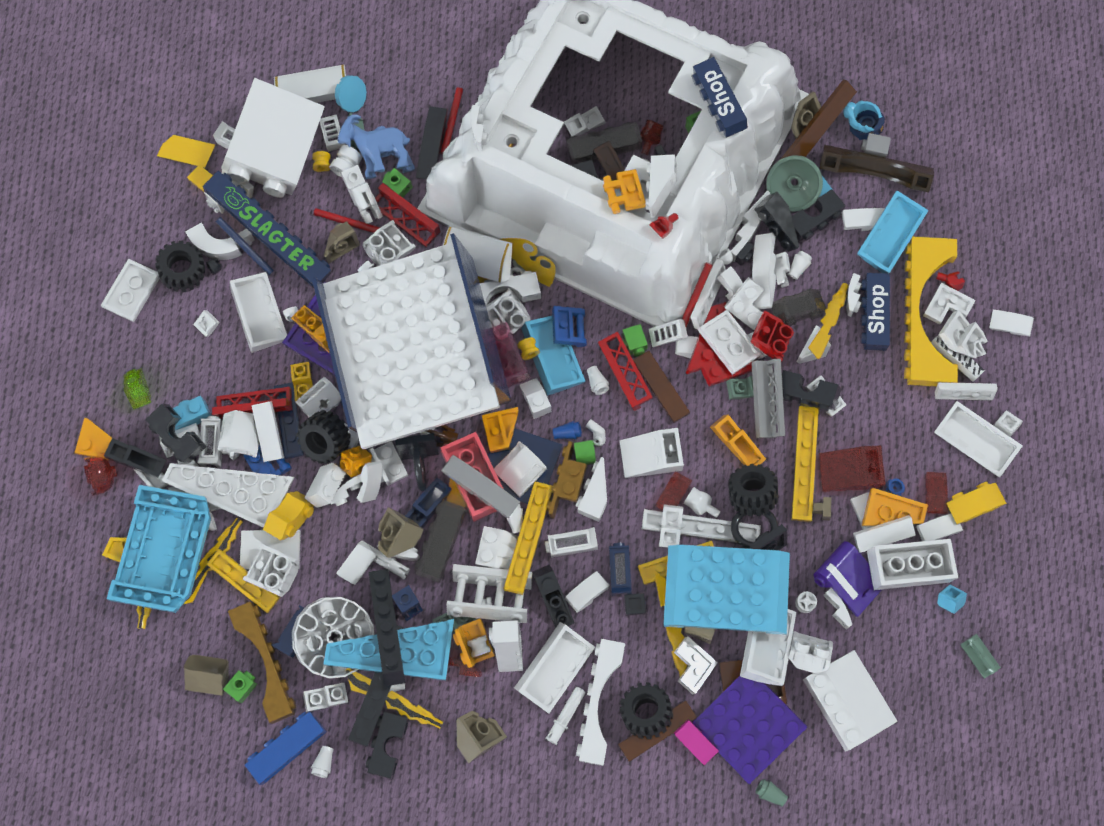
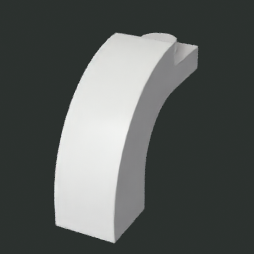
M202 223L185 231L192 244L198 248V251L209 258L229 260L242 255L239 250L241 247L231 237L228 239L213 238L208 234ZM247 229L238 233L249 245L255 240Z

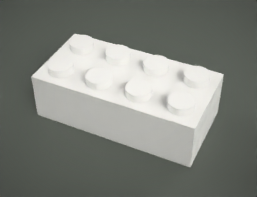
M951 539L879 545L867 551L874 590L950 583L958 578Z

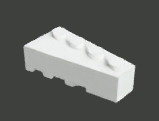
M518 621L492 622L493 628H489V639L495 649L499 672L523 671L521 630Z

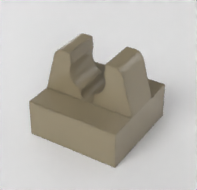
M823 497V503H813L812 514H822V520L830 521L831 497Z

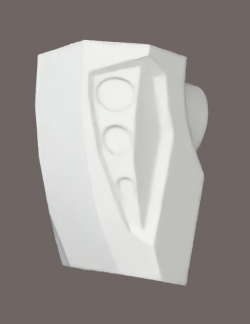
M393 220L379 228L363 242L366 254L377 266L402 259L416 248L395 226Z
M510 288L486 305L492 331L499 342L515 333L525 322L530 321L527 310Z
M238 410L225 413L217 450L251 455L256 458L259 438L253 413Z
M519 441L494 470L497 476L520 498L547 470V467L531 450Z
M260 544V550L243 580L282 597L289 591L298 573L299 561L273 548Z
M793 631L789 659L798 669L816 674L829 669L833 642Z

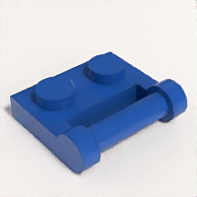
M554 306L552 308L553 344L576 345L577 347L587 346V339L584 335L585 309ZM573 316L576 317L577 337L573 335Z
M260 444L258 445L256 458L243 454L248 465L255 473L282 476L292 469L291 465L286 463L284 458L276 460L280 466L277 470L274 469L270 461L264 462Z

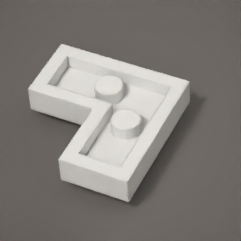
M748 277L724 307L755 330L763 312L754 306L753 303L764 289Z
M941 283L923 316L939 325L948 310L952 312L960 310L966 318L975 300Z
M687 636L674 653L688 665L678 682L693 695L697 693L717 662Z

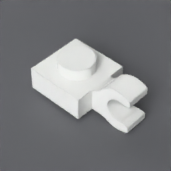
M786 252L776 254L774 268L777 284L784 288L789 286L786 272L791 271L789 257Z

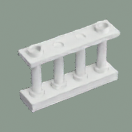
M453 565V582L458 583L455 600L447 601V615L527 623V609L522 608L524 594H516L514 608L502 606L504 585L509 570ZM529 572L525 589L531 590L532 572ZM466 583L477 584L474 603L462 602ZM485 585L497 586L494 605L482 604Z

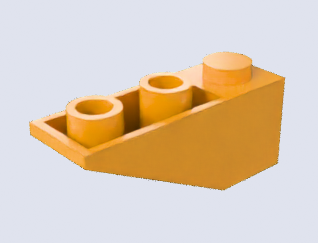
M304 305L291 319L323 349L330 353L322 319Z

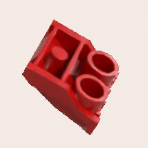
M764 311L750 342L770 358L781 359L782 362L794 331L789 325H785L781 319Z

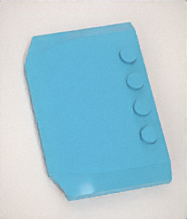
M139 485L134 500L136 507L116 578L111 581L107 600L176 613L190 597L211 521L207 498Z

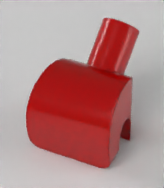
M676 213L668 217L659 216L656 221L649 225L664 239L672 231L673 223L679 217Z
M958 271L948 275L938 272L936 277L937 280L944 281L945 285L957 291L962 289L965 283L963 278L958 279L957 275L960 274Z

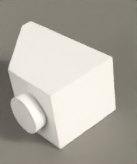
M537 378L519 385L534 419L552 412L550 402Z

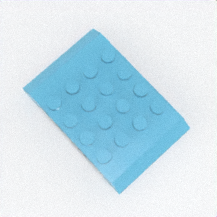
M694 545L668 546L664 627L712 628L786 635L790 553L777 550Z

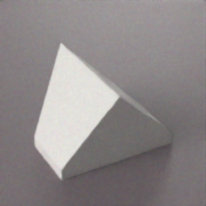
M815 326L797 363L801 364L817 359L808 347L821 328L819 326ZM829 341L821 358L826 357L831 347Z

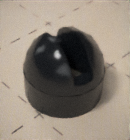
M211 259L206 262L212 275L221 271L222 264L218 259Z

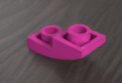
M689 719L674 732L675 736L703 765L719 752Z

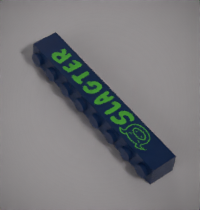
M218 170L203 185L205 193L313 288L312 278L316 277L323 283L331 274L330 265L323 259L320 261L316 257L317 254L310 247L305 248L302 245L303 242L298 236H292L288 233L289 229L281 222L278 224L274 220L273 214L268 210L264 211L261 209L260 203L253 197L250 199L246 195L247 192L240 185L235 186L228 174L225 172L222 174Z

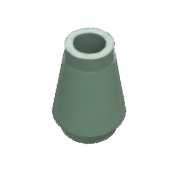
M765 779L761 780L755 792L759 795V798L781 807L788 798L775 784Z

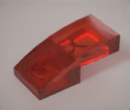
M675 471L655 506L663 510L664 505L678 506L692 480Z
M926 472L927 513L947 514L948 488L946 473Z
M449 657L448 665L460 667L459 675L482 676V671L477 667L468 668L467 664L464 665L461 659Z

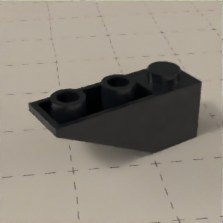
M778 192L767 195L754 208L755 212L767 225L769 231L776 236L785 250L789 252L798 249L799 243L788 204Z
M550 564L533 571L532 575L555 628L560 622L567 626L574 624L575 622Z

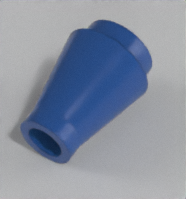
M572 421L553 428L554 439L577 440L578 437H582L580 423Z

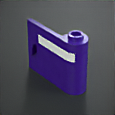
M843 541L813 574L816 584L820 587H832L856 617L866 609L882 590H874L869 563L855 546L847 541Z

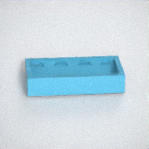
M896 191L857 254L879 272L889 274L929 210Z
M552 316L527 321L523 324L521 329L525 339L535 338V345L540 350V354L534 357L533 360L547 395L555 394L585 382L572 346L553 344Z

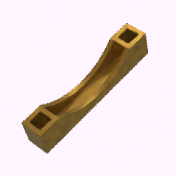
M248 602L229 610L228 613L234 629L250 639L263 658L266 668L267 685L262 705L269 723L274 724L295 715V701L292 697L289 698L287 690H289V685L286 679H282L280 675L282 667L279 660L275 661L273 653H275V648L272 646V642H268L266 638L268 630L266 625L260 622L259 617L262 615L258 605L254 606L253 603Z

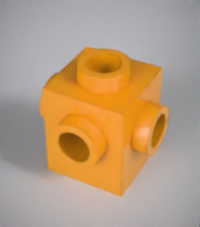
M361 445L342 451L340 468L350 477L361 474L365 464L371 463L372 455L366 449H362Z

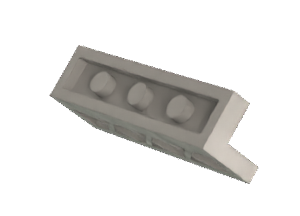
M781 359L753 361L752 377L756 438L785 436Z

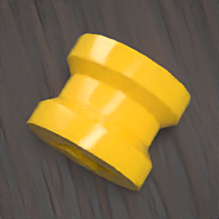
M325 151L314 152L312 154V159L314 160L313 170L316 172L329 171L330 153Z
M533 337L526 338L517 344L518 349L522 352L521 357L523 360L534 358L540 354L539 348L535 345L536 340Z

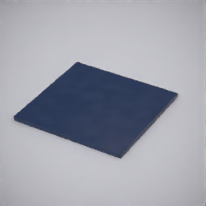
M515 428L509 449L490 453L489 450L487 456L493 468H495L520 441L547 467V470L536 482L549 484L563 444ZM498 476L505 491L518 501L528 504L533 485L519 498Z

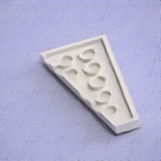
M170 463L162 481L189 494L204 496L207 498V502L264 528L269 512L275 510L282 503L295 477Z

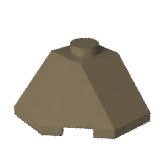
M815 92L810 93L799 101L791 126L796 139L821 108Z
M347 221L336 225L330 231L324 252L328 264L360 246L354 229Z
M388 507L379 523V532H382L381 541L378 542V550L388 558L396 556L415 547L424 529L413 520Z
M470 711L456 720L457 747L468 764L507 738L496 720L479 717V713Z

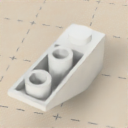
M675 154L651 156V164L647 165L650 181L646 182L649 198H646L645 204L646 210L650 211L651 218L656 216L677 182Z
M603 457L600 458L599 462L595 461L591 471L594 474L591 479H587L584 486L586 492L583 497H579L576 503L579 514L598 522L607 505Z

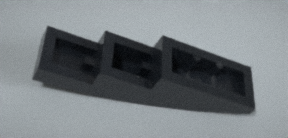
M429 106L416 178L427 179L432 167L439 162L448 111L446 108Z

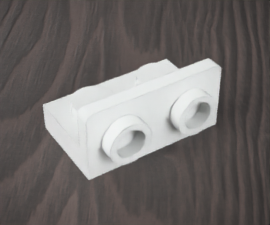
M392 441L376 449H373V447L369 449L372 455L371 462H382L381 483L385 481L387 486L408 476Z

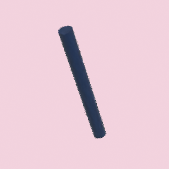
M222 217L215 221L268 275L274 271Z

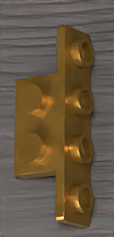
M569 441L568 445L563 448L562 457L564 459L563 463L558 466V481L554 482L552 487L553 499L552 501L549 500L547 505V512H549L550 518L553 519L555 518L560 499L577 502L587 464L571 460L574 450V443L572 441Z

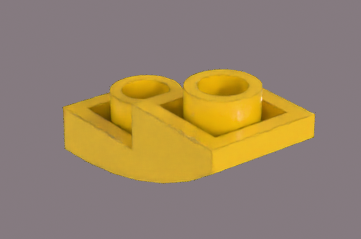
M309 362L290 365L295 402L313 387Z

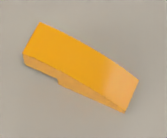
M729 414L723 415L710 426L718 438L743 465L750 466V464L758 466V464H762L766 460L745 431L736 425Z

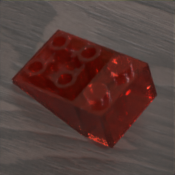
M881 445L861 446L819 453L822 492L868 490L871 488L881 489L885 485Z

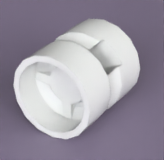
M342 145L337 153L338 157L332 161L329 168L333 173L342 177L341 171L358 165L363 157L354 148Z

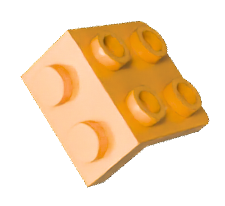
M481 618L458 626L455 629L453 638L456 645H460L462 653H460L461 660L464 665L467 664L468 668L473 667L480 661L495 656ZM486 635V644L490 647L491 651L472 657V649L468 646L467 641Z

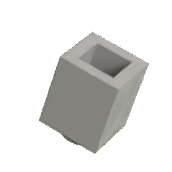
M869 133L867 140L863 139L861 150L866 154L886 158L891 138Z

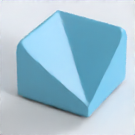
M948 585L939 593L937 604L955 614L964 606L967 593L952 585Z

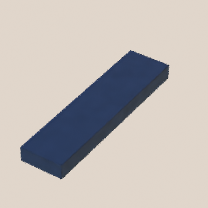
M293 382L274 386V389L290 387L292 393V410L278 412L285 459L304 456V451L300 449L301 445L297 442L299 439L297 432H299L298 427L300 423ZM280 393L276 399L286 398V393Z

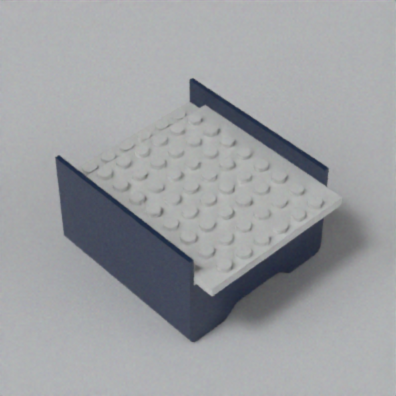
M454 233L450 234L452 243L327 283H321L316 277L312 278L348 428L358 433L362 449L498 409L501 405L511 402L474 260Z

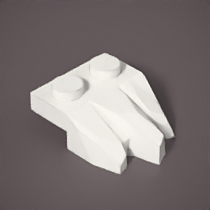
M960 310L954 311L938 334L950 350L976 359L979 356L985 355L986 352L982 344L988 341L976 322L969 324Z
M484 526L475 565L509 570L518 536L505 530Z

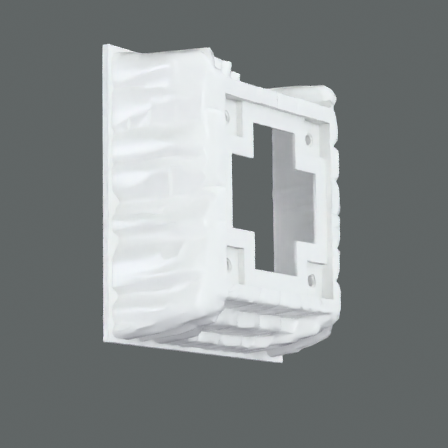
M540 0L537 6L528 12L527 19L524 20L525 24L518 30L516 35L513 34L505 54L499 61V66L489 70L484 91L479 95L478 102L475 104L480 106L481 114H484L483 125L485 132L488 133L487 144L483 145L482 151H478L472 131L470 110L462 118L459 136L444 150L443 160L432 167L427 177V193L417 209L430 219L447 227L454 226L485 234L496 239L521 238L529 240L538 250L537 255L530 256V259L535 261L538 256L549 258L556 267L554 279L653 327L682 319L705 263L708 262L714 265L717 254L730 246L742 223L743 216L750 208L791 130L799 101L809 94L798 88V79L795 76L794 67L790 64L788 56L779 50L769 48L764 42H755L745 47L734 44L730 45L718 36L710 35L706 31H700L695 26H689L685 21L677 18L666 17L663 11L654 9L639 1ZM616 32H619L684 62L668 94L701 108L702 111L676 156L677 182L654 218H651V214L645 211L646 207L626 211L624 204L619 205L620 213L613 214L612 208L608 205V194L603 188L604 181L547 155L564 122L532 108L531 105L565 46L600 62ZM712 57H715L747 118L748 128L727 138L723 131H718L715 123L717 120L715 116L711 117L707 108L709 104L707 101L702 100L699 93L701 89L699 85L695 86L691 77L694 74V65ZM509 144H516L515 147H508ZM633 155L625 171L636 169L646 201V198H649L646 182L650 181L647 165L651 163ZM615 189L616 196H621L620 189ZM676 213L679 219L673 223L672 231L664 239L649 225L656 221L659 216L668 217ZM523 244V248L527 252L534 251L530 244ZM540 260V264L544 268L551 267L547 260ZM673 326L674 332H675V336H676V335H677L676 326Z

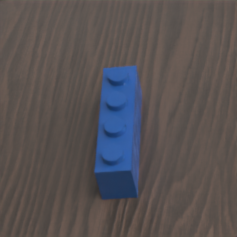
M303 712L296 718L297 722L294 725H288L280 731L281 735L274 740L272 738L264 744V749L260 753L255 752L247 759L249 762L245 764V767L259 785H264L327 732L313 713Z

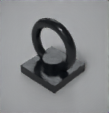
M434 433L396 439L395 443L400 459L413 460L418 489L425 491L427 482L424 459L427 456L439 455Z
M770 510L767 514H761L769 520L770 532L762 533L756 538L755 542L744 539L739 532V523L748 514L742 515L738 511L732 519V536L744 548L779 551L787 545V529L783 524L778 526L777 519Z

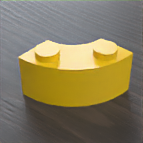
M984 482L976 486V490L963 494V492L953 495V500L946 504L956 524L965 523L1007 504L997 484Z
M298 491L289 492L282 503L275 510L269 512L263 530L279 540L291 538L305 520L312 516L314 505L305 499L304 494Z

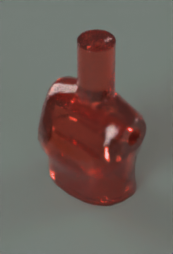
M648 119L646 120L645 126L640 133V138L645 142L641 154L648 156L651 145H658L660 143L663 125Z

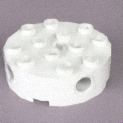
M342 597L320 598L308 604L297 616L292 629V648L299 662L310 672L326 678L346 677L358 669H352L353 671L350 672L346 670L347 668L324 665L326 645L333 643L332 640H329L331 633L337 634L335 642L374 635V626L368 613L356 602Z

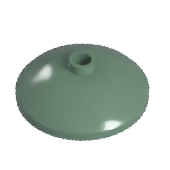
M792 155L780 159L773 165L769 171L766 185L770 194L778 192L788 204L790 211L794 212L807 209L817 201L822 191L823 179L819 168L813 161L803 156ZM797 179L798 184L792 185L791 180Z

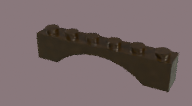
M825 144L819 169L836 173L848 172L877 176L902 184L910 189L928 193L934 178V168Z

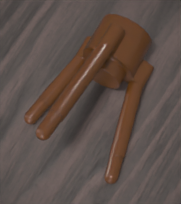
M447 425L440 426L445 429L443 433L432 429L425 431L441 437L440 441L443 443L437 442L438 447H443L456 441L459 433L455 432V429Z

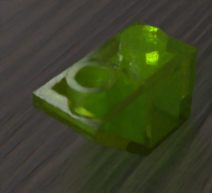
M142 368L132 369L124 374V392L133 410L152 403L151 394Z

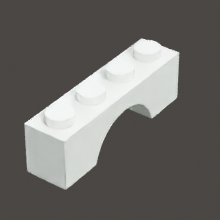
M525 271L518 276L510 275V279L502 283L490 279L480 283L485 305L488 304L494 295L506 292L508 288L519 296L522 302L541 299L536 272Z

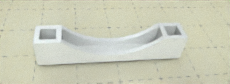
M601 639V644H596L595 655L598 656L597 664L593 663L591 675L594 676L593 684L589 683L587 695L591 696L590 704H585L584 715L587 716L586 724L582 723L580 736L584 737L582 744H578L576 756L580 757V762L604 765L607 743L602 736L598 722V701L606 681L622 664L625 643Z

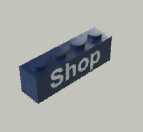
M715 57L694 65V74L691 75L695 86L699 85L701 89L699 93L702 100L708 102V111L711 117L715 116L718 131H723L727 138L747 129V118Z
M867 273L865 278L861 280V290H864V297H861L860 306L864 308V315H861L860 325L864 326V332H861L860 343L864 344V350L887 351L890 346V274Z

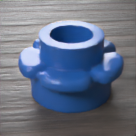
M890 479L886 483L887 488L885 490L888 493L901 496V493L905 491V486L899 479Z

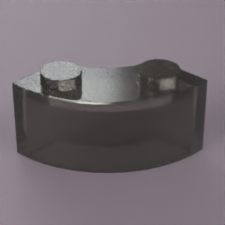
M807 289L795 295L784 296L773 302L771 308L773 315L789 326H793L798 321L811 318V320L819 318L821 313L827 309L820 291L817 289Z

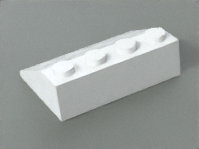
M855 650L830 663L829 669L817 674L812 673L803 679L845 752L898 722Z

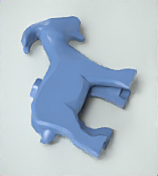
M350 115L347 117L340 129L337 140L339 144H347L348 147H351L350 141L354 140L365 160V180L376 178L375 172H384L385 168L381 158L390 155L398 158L397 169H402L403 173L415 170L408 151L404 148L410 142V138H407L401 130L394 127L385 128V126H380L373 131L367 132L354 125L359 123L358 120L361 116Z

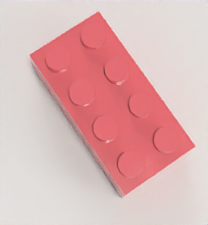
M476 432L440 447L441 454L446 463L454 455L503 488ZM455 482L473 522L497 511L492 506L485 504L474 494L471 495Z

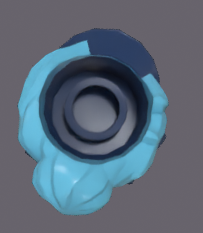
M859 101L856 104L849 102L843 109L844 117L849 120L850 132L859 140H867L869 133L880 135L883 132L885 117L876 104L868 101Z

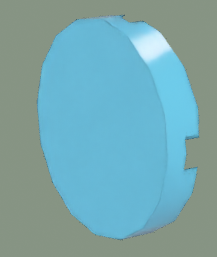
M344 76L335 88L336 103L343 111H358L366 100V86L358 76Z

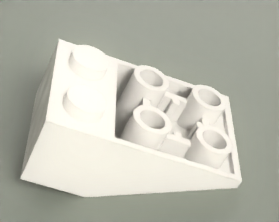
M678 428L658 430L619 440L625 478L683 470L684 464Z

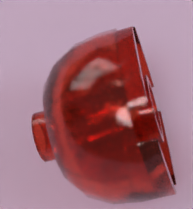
M93 456L84 458L83 462L88 464L84 466L87 483L92 484L94 491H91V495L95 496L107 492L114 483V477H117L115 466H111L104 457Z

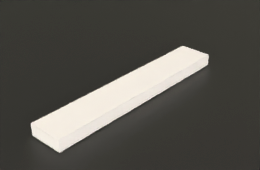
M644 509L642 529L661 532L663 512ZM682 515L680 535L736 542L731 533L732 521ZM739 523L741 536L748 541L755 542L756 538L760 535L761 525Z

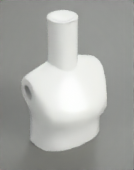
M695 487L683 503L690 507L697 515L708 512L717 518L721 512L711 506L712 497L699 491Z

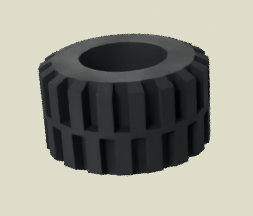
M180 240L179 243L171 242L172 245L170 246L168 244L164 245V250H159L160 256H156L157 263H155L163 285L166 284L168 289L173 287L176 292L179 289L182 292H186L188 288L191 291L194 289L193 285H200L199 280L203 281L205 264L198 248L195 245L192 246L190 242L184 244ZM185 260L191 263L189 269L184 272L177 273L170 270L171 266L177 261Z
M325 410L318 411L298 427L297 437L299 439L297 442L301 445L300 449L312 461L328 464L341 455V452L345 451L348 445H350L349 439L351 436L348 433V426L344 425V420H340L337 414L333 415V412H326Z
M750 464V466L743 465L741 469L737 468L735 473L730 475L728 480L729 500L731 506H734V510L740 511L742 515L748 514V516L753 517V515L761 516L762 513L767 514L769 509L773 510L779 498L778 479L775 473L770 471V468L767 466L763 467L761 464H758V466ZM749 489H759L758 491H748Z
M646 682L645 686L642 683H638V687L634 688L632 686L630 687V692L626 691L624 693L625 699L621 698L620 703L622 706L620 707V712L626 728L630 730L632 735L635 736L637 734L638 738L641 739L646 736L647 740L652 739L651 736L653 735L657 738L660 737L659 733L661 731L663 734L667 731L666 726H671L670 719H673V708L669 696L666 695L663 688L660 689L656 684L652 687L649 682ZM653 703L658 706L656 714L651 718L641 719L635 716L637 709L642 704Z

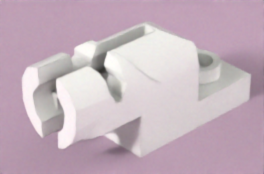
M354 165L341 171L340 174L352 201L358 207L365 223L373 222L370 213L366 211L367 209L371 210L375 218L380 219L383 217L359 166Z

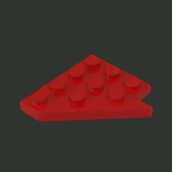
M726 302L711 306L704 324L726 311L724 307ZM699 333L686 374L701 370L708 386H712L752 372V362L732 375Z

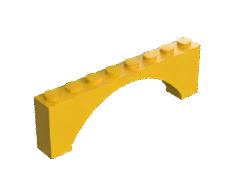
M912 236L905 248V254H908V260L905 262V272H908V278L905 279V289H908V296H905V307H908V313L905 314L904 323L908 325V331H905L904 342L908 343V349H905L904 360L908 361V365L904 370V379H907V385L937 387L938 382L958 383V364H952L931 344L922 327L919 313L920 296L926 281L939 268L947 263H953L957 258V239Z

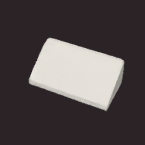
M364 542L358 543L336 574L356 585L378 554Z

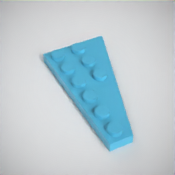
M454 619L397 630L404 675L446 681ZM377 635L328 643L326 645L324 665L382 672Z

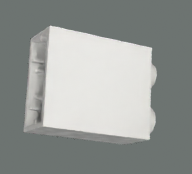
M254 78L221 168L227 170V174L235 182L248 184L249 180L263 184V191L271 196L282 198L285 193L292 195L325 106Z

